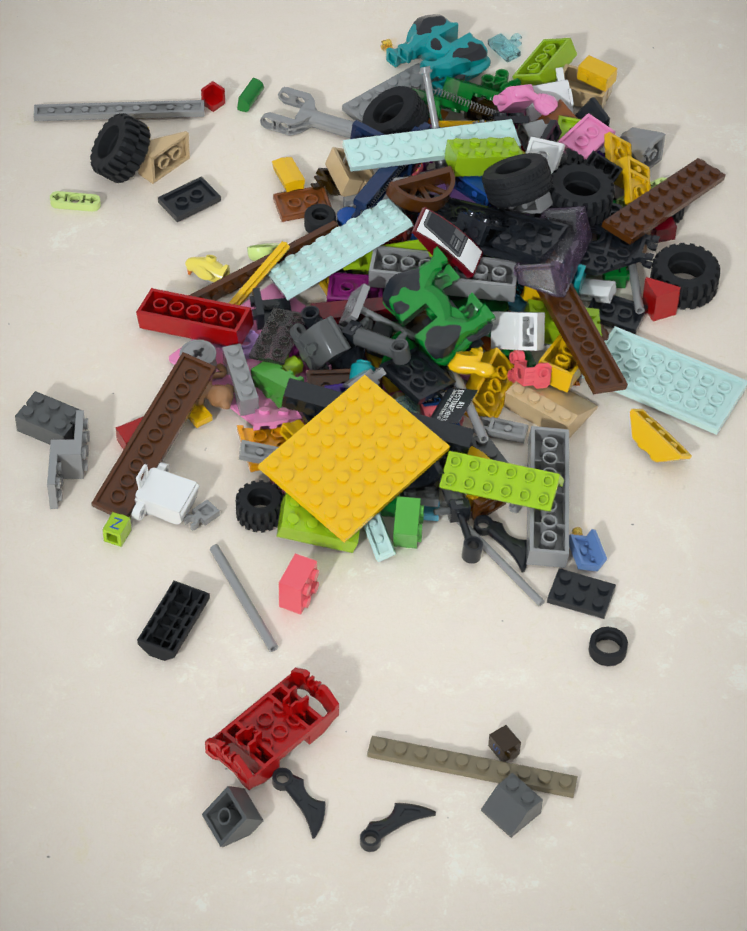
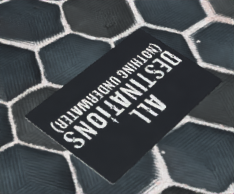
M448 388L431 417L458 424L478 390Z

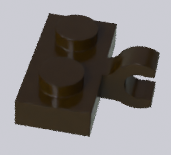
M318 168L317 175L314 176L316 183L310 184L312 188L319 190L325 186L330 195H341L328 169Z

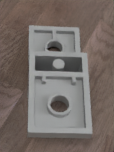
M76 410L74 440H51L47 479L50 509H58V503L62 501V490L60 488L63 486V479H84V471L88 470V461L85 459L89 456V446L86 444L90 442V431H86L88 430V418H85L84 410Z

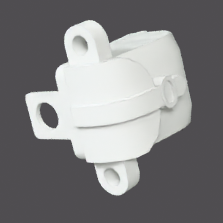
M562 67L555 68L556 82L533 86L535 93L551 95L557 101L561 99L573 112L572 91L568 80L564 78ZM533 103L526 108L529 122L536 121L542 115L535 109Z
M161 462L157 468H151L149 471L147 465L144 464L136 477L138 490L136 492V505L132 511V518L141 521L145 514L154 515L178 525L184 520L194 504L200 486L195 481L169 473V464Z

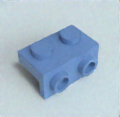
M591 529L587 536L569 535V547L577 568L598 572L606 562L607 557L596 530Z

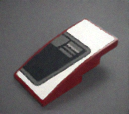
M426 207L422 208L412 230L413 235L432 256L433 250L438 247L448 259L447 264L452 268L457 266L467 278L473 277L483 255L482 250L471 238L451 222Z

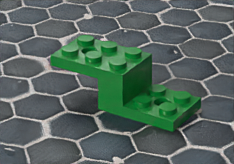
M447 76L442 96L434 93L433 95L434 100L440 101L439 108H447L453 112L461 113V111L468 112L469 105L467 100L469 99L470 102L472 95L493 101L494 95H498L501 92ZM412 88L418 93L424 103L428 105L426 91Z

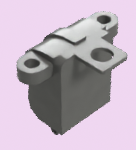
M333 316L317 322L307 330L300 323H296L290 328V335L300 352L299 355L310 370H330L328 366L351 348Z

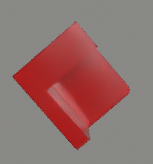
M214 81L201 89V100H204V106L213 112L225 104V89Z

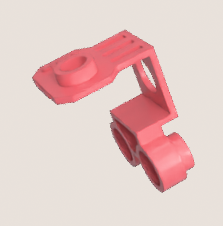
M514 350L510 353L509 360L510 363L514 364V368L508 371L509 381L513 383L517 381L522 386H534L536 389L547 388L550 385L552 366L548 362L538 363L535 367L527 368V361L525 360L523 350Z

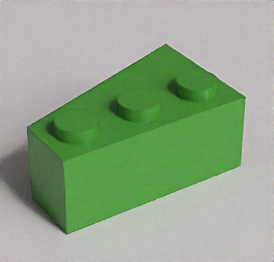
M266 359L251 369V377L254 386L259 388L265 397L270 398L278 408H282L283 395L289 378L304 382V377L299 376L297 378L293 375V371L289 370L286 372L282 370L283 367Z

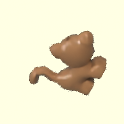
M219 363L216 368L220 372H215L196 406L203 405L205 399H208L214 407L230 409L234 397L233 385H212L213 379H222L227 374L226 367Z

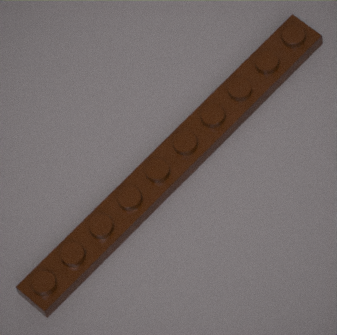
M332 221L289 243L290 249L278 261V264L284 261L287 256L299 252L302 247L316 242L317 238L331 233L334 228L338 227V224ZM270 254L189 296L217 301L243 287Z

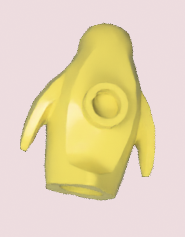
M214 255L190 257L185 262L188 275L194 272L198 278L207 282L214 283L230 274L229 265L225 264L223 266Z

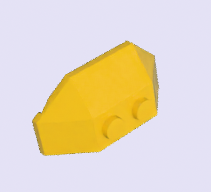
M631 409L632 438L638 443L637 446L640 449L645 450L650 455L649 457L653 461L670 462L690 459L692 457L644 409Z

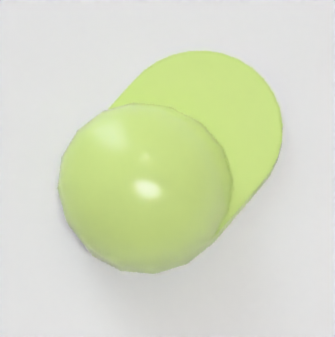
M280 243L248 246V256L252 261H256L272 253L274 248Z

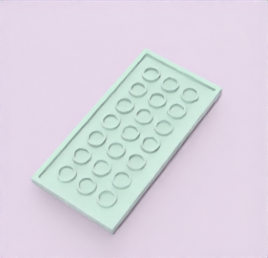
M389 198L381 200L375 207L364 210L361 215L349 219L343 226L334 228L331 233L317 238L316 242L311 245H306L299 252L287 256L284 261L279 264L277 263L272 268L268 276L285 298L289 300L409 229L413 224Z
M616 326L609 334L608 340L604 341L628 383L626 390L614 392L716 435L747 388V380Z

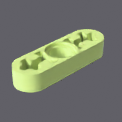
M55 191L50 195V204L53 208L97 211L101 207L100 197L96 194ZM79 200L78 203H72L71 201Z

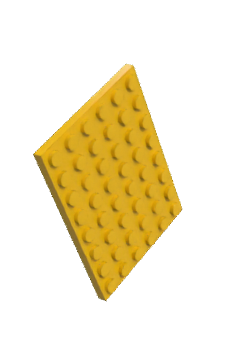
M364 375L259 464L258 469L345 543L449 451L450 446Z

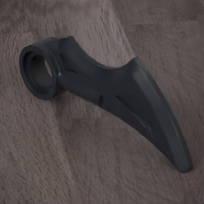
M487 515L477 516L474 520L473 529L480 536L489 535L510 553L521 572H525L527 567V540L510 536L505 531L502 523L493 521ZM486 523L488 527L481 528L478 526V524Z
M276 769L272 774L273 787L279 791H287L305 816L312 839L316 838L324 820L325 801L312 798L305 790L304 779L293 775L289 769ZM279 776H286L288 781L280 783L277 781V778Z
M395 803L392 813L387 818L380 821H370L367 828L361 832L360 846L365 851L374 852L380 848L381 838L407 823L436 816V811L415 804ZM372 836L376 839V842L367 843L365 838Z

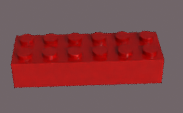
M154 288L150 289L136 311L139 328L195 340H205L225 346L242 345L254 325L250 307Z

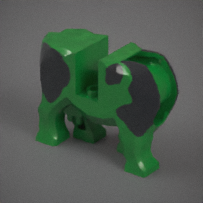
M436 247L433 250V257L430 261L416 269L404 271L391 277L384 289L382 301L386 309L396 317L403 327L426 310V314L432 322L414 336L415 342L438 366L443 367L449 364L456 352L466 351L472 342L488 335L493 327L491 322L496 320V317L485 304L479 301L473 292L469 294L466 306H461L458 309L451 305L448 296L443 290L452 286V283L458 282L460 277L449 264L446 265L448 259ZM446 265V267H445V269H444V272L438 274L439 272L442 271L443 266Z

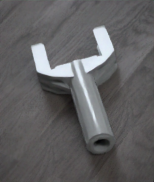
M282 87L278 97L284 104L300 108L295 119L272 112L265 113L260 119V123L264 128L289 136L300 134L313 127L350 138L352 124L354 123L350 120L319 112L315 107V100L311 94L289 87ZM282 93H286L289 96V98L283 96ZM298 97L302 98L305 102H300ZM265 118L270 119L272 123L267 122ZM281 123H285L288 128L283 127Z

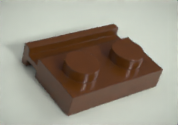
M478 497L473 500L474 505L471 518L475 520L479 515L488 516L506 505V502Z

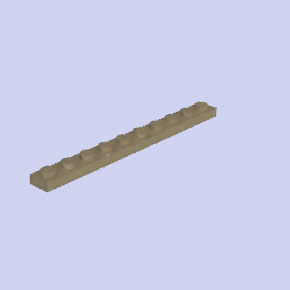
M377 736L371 737L367 757L494 783H500L511 773H514L534 791L574 798L578 776Z

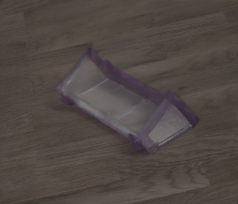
M585 206L550 208L542 212L539 218L569 225V231L545 264L523 265L521 261L517 262L514 266V275L517 276L519 284L555 297H565L578 269V265L581 263L592 239Z

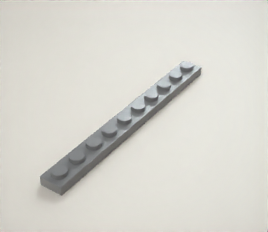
M204 100L34 105V121L109 119L119 113H126L133 118L204 117Z

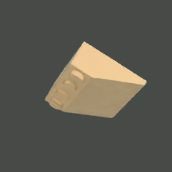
M516 381L505 392V408L539 427L568 429L569 438L598 408L596 404L570 390L567 393L551 385L547 388L536 389L534 386H522Z

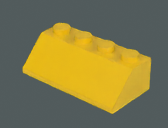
M496 347L484 352L481 362L490 363L494 367V374L489 378L471 374L465 385L466 389L478 390L472 402L479 416L489 418L499 417L505 403V392L514 384L508 380L507 376L508 371L514 368V365Z

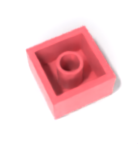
M294 554L279 581V607L298 614H302L304 608H308L311 602V595L316 593L319 587V582H317L319 570H317L316 560Z

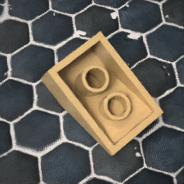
M184 131L150 140L148 153L145 156L144 162L140 165L138 174L154 184L190 159L189 133Z

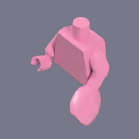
M532 84L507 87L500 94L493 97V103L497 105L499 112L507 113V116L508 113H520L532 103L535 109L544 116L549 115L558 107L555 97L548 94L535 93Z

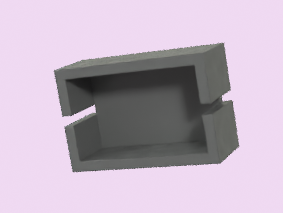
M35 391L27 400L26 405H23L15 415L16 428L18 432L49 445L51 440H74L76 410L80 409Z

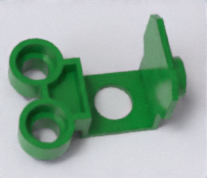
M499 69L496 71L495 76L490 74L483 75L481 77V85L502 92L507 87L520 86L521 80L517 78L508 82L509 72L505 69Z

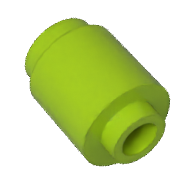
M296 356L278 363L283 367L282 370L286 372L289 370L293 371L294 376L301 373L304 367L302 360Z

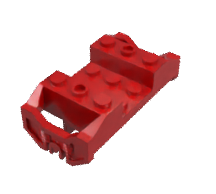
M295 667L291 670V674L212 738H208L205 741V753L212 759L222 762L236 775L241 784L250 791L253 787L263 784L270 779L273 772L280 768V760L301 742L306 741L310 745L320 737L339 716V703L325 684H322L321 681H315V676L313 675L310 677L308 670ZM297 689L306 690L311 697L317 699L327 714L322 717L309 706V696L306 695L301 698L297 694Z

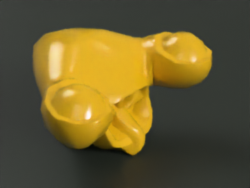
M482 347L471 348L470 351L456 352L448 364L449 370L463 375L476 374L489 378L495 372L494 367L490 363L481 362L483 356Z

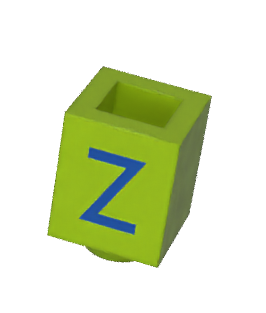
M112 512L103 527L104 542L122 547L131 532V519L126 515Z

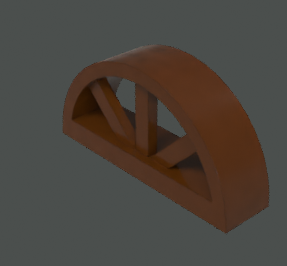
M447 166L392 181L389 183L386 195L396 205L405 210L420 213L422 208L426 207L435 212L444 207L448 202L455 185V174L452 167ZM445 184L446 190L439 188L437 186ZM426 189L434 193H437L440 196L431 198L427 193ZM419 191L423 198L415 197L416 192Z

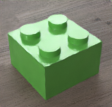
M397 496L393 531L394 547L417 549V543L422 541L424 505H421V498Z

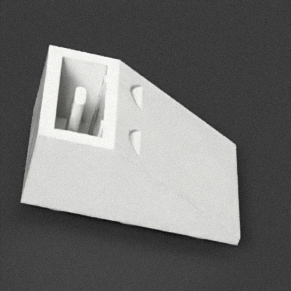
M492 311L496 320L491 322L493 324L491 330V349L498 347V349L544 350L545 312Z

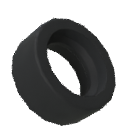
M601 627L595 630L590 637L588 649L590 657L600 665L615 666L625 659L628 640L625 634L617 628ZM601 640H612L620 646V650L615 653H606L599 650L596 644Z

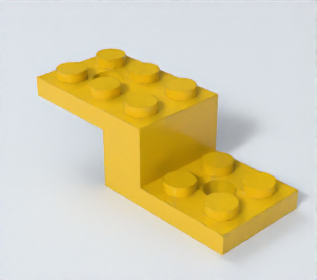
M608 132L604 134L605 158L622 168V172L614 184L624 189V201L628 205L651 189L650 168L632 158V149L629 142Z

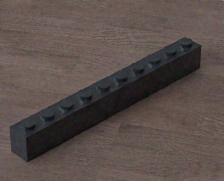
M289 378L281 407L316 416L338 398L342 392ZM410 412L450 446L449 451L468 455L474 429Z

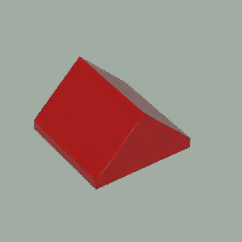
M646 277L642 299L643 304L648 306L647 313L651 320L654 322L676 315L681 287Z

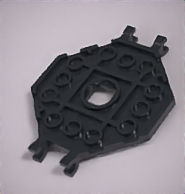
M613 203L609 217L622 209L620 204ZM547 209L542 213L529 214V216L561 223L559 219L553 218ZM602 223L595 224L592 227L585 226L584 228L569 226V231L559 243V247L554 250L563 268L577 271L578 265L582 264L586 266V274L598 276L638 262L643 267L651 269V261H653L654 254L642 253L644 245H647L650 250L656 251L658 244L654 243H658L660 236L645 234L632 244H628L601 227ZM583 231L600 234V238L597 241H590L584 239L582 234Z

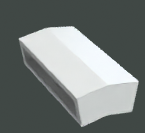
M585 278L579 297L584 301H592L594 297L596 302L611 303L616 293L615 281Z

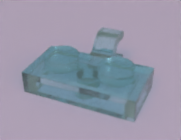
M500 33L488 39V45L508 63L521 56V51L517 47L522 44L519 41L522 36L519 33H515L508 40Z

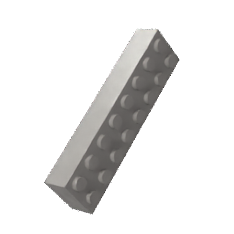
M379 246L373 249L369 268V286L385 288L389 279L395 274L416 269L430 261L432 257L429 256L428 251ZM481 257L473 277L467 278L457 266L453 267L460 280L443 290L446 295L468 297L473 292L479 299L515 302L519 264L504 259ZM446 265L443 266L442 271L439 272L438 274L444 272V269H445Z
M531 426L528 438V467L558 473L563 477L564 483L563 487L557 488L551 512L527 507L526 564L565 568L569 556V430Z

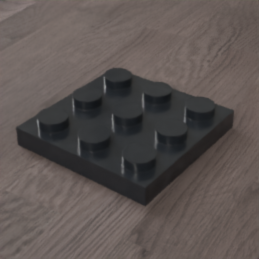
M418 347L410 350L411 359L404 365H397L390 359L379 366V368L383 367L386 372L384 376L416 405L447 391L448 388L454 387L456 383L451 376Z

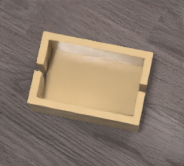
M565 64L563 68L564 78L569 82L574 105L583 107L592 97H595L601 107L604 108L612 92V86L604 92L578 80V67Z
M332 147L325 162L341 196L344 197L358 194L375 174L372 169L351 172L343 148Z

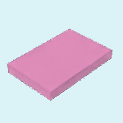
M588 113L558 142L565 145L564 149L575 150L579 155L584 156L583 159L587 160L593 150L597 152L604 146V134L611 132L615 135L616 131Z

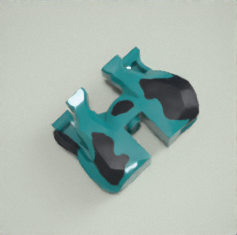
M440 14L425 15L417 18L407 34L406 42L399 44L396 49L390 47L386 49V60L395 68L400 64L410 63L412 60L421 58L420 68L430 66L432 72H430L431 80L437 76L439 79L444 78L431 83L434 90L438 88L443 90L447 76L470 81L484 72L491 64L490 58L487 56L488 50L481 40L476 39L470 32L458 39V23L450 22Z

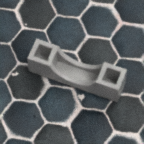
M241 344L222 347L223 364L226 367L227 375H230L240 416L254 414L255 409H259V398Z

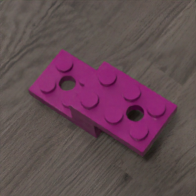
M331 274L329 276L327 302L348 300L350 294L362 284L369 286V275ZM370 287L366 298L383 297L384 288ZM343 288H350V290L345 291Z

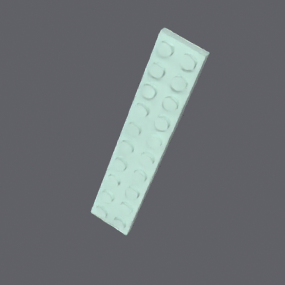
M512 119L343 140L342 144L351 172L445 160L447 139L511 137L516 140L521 148Z

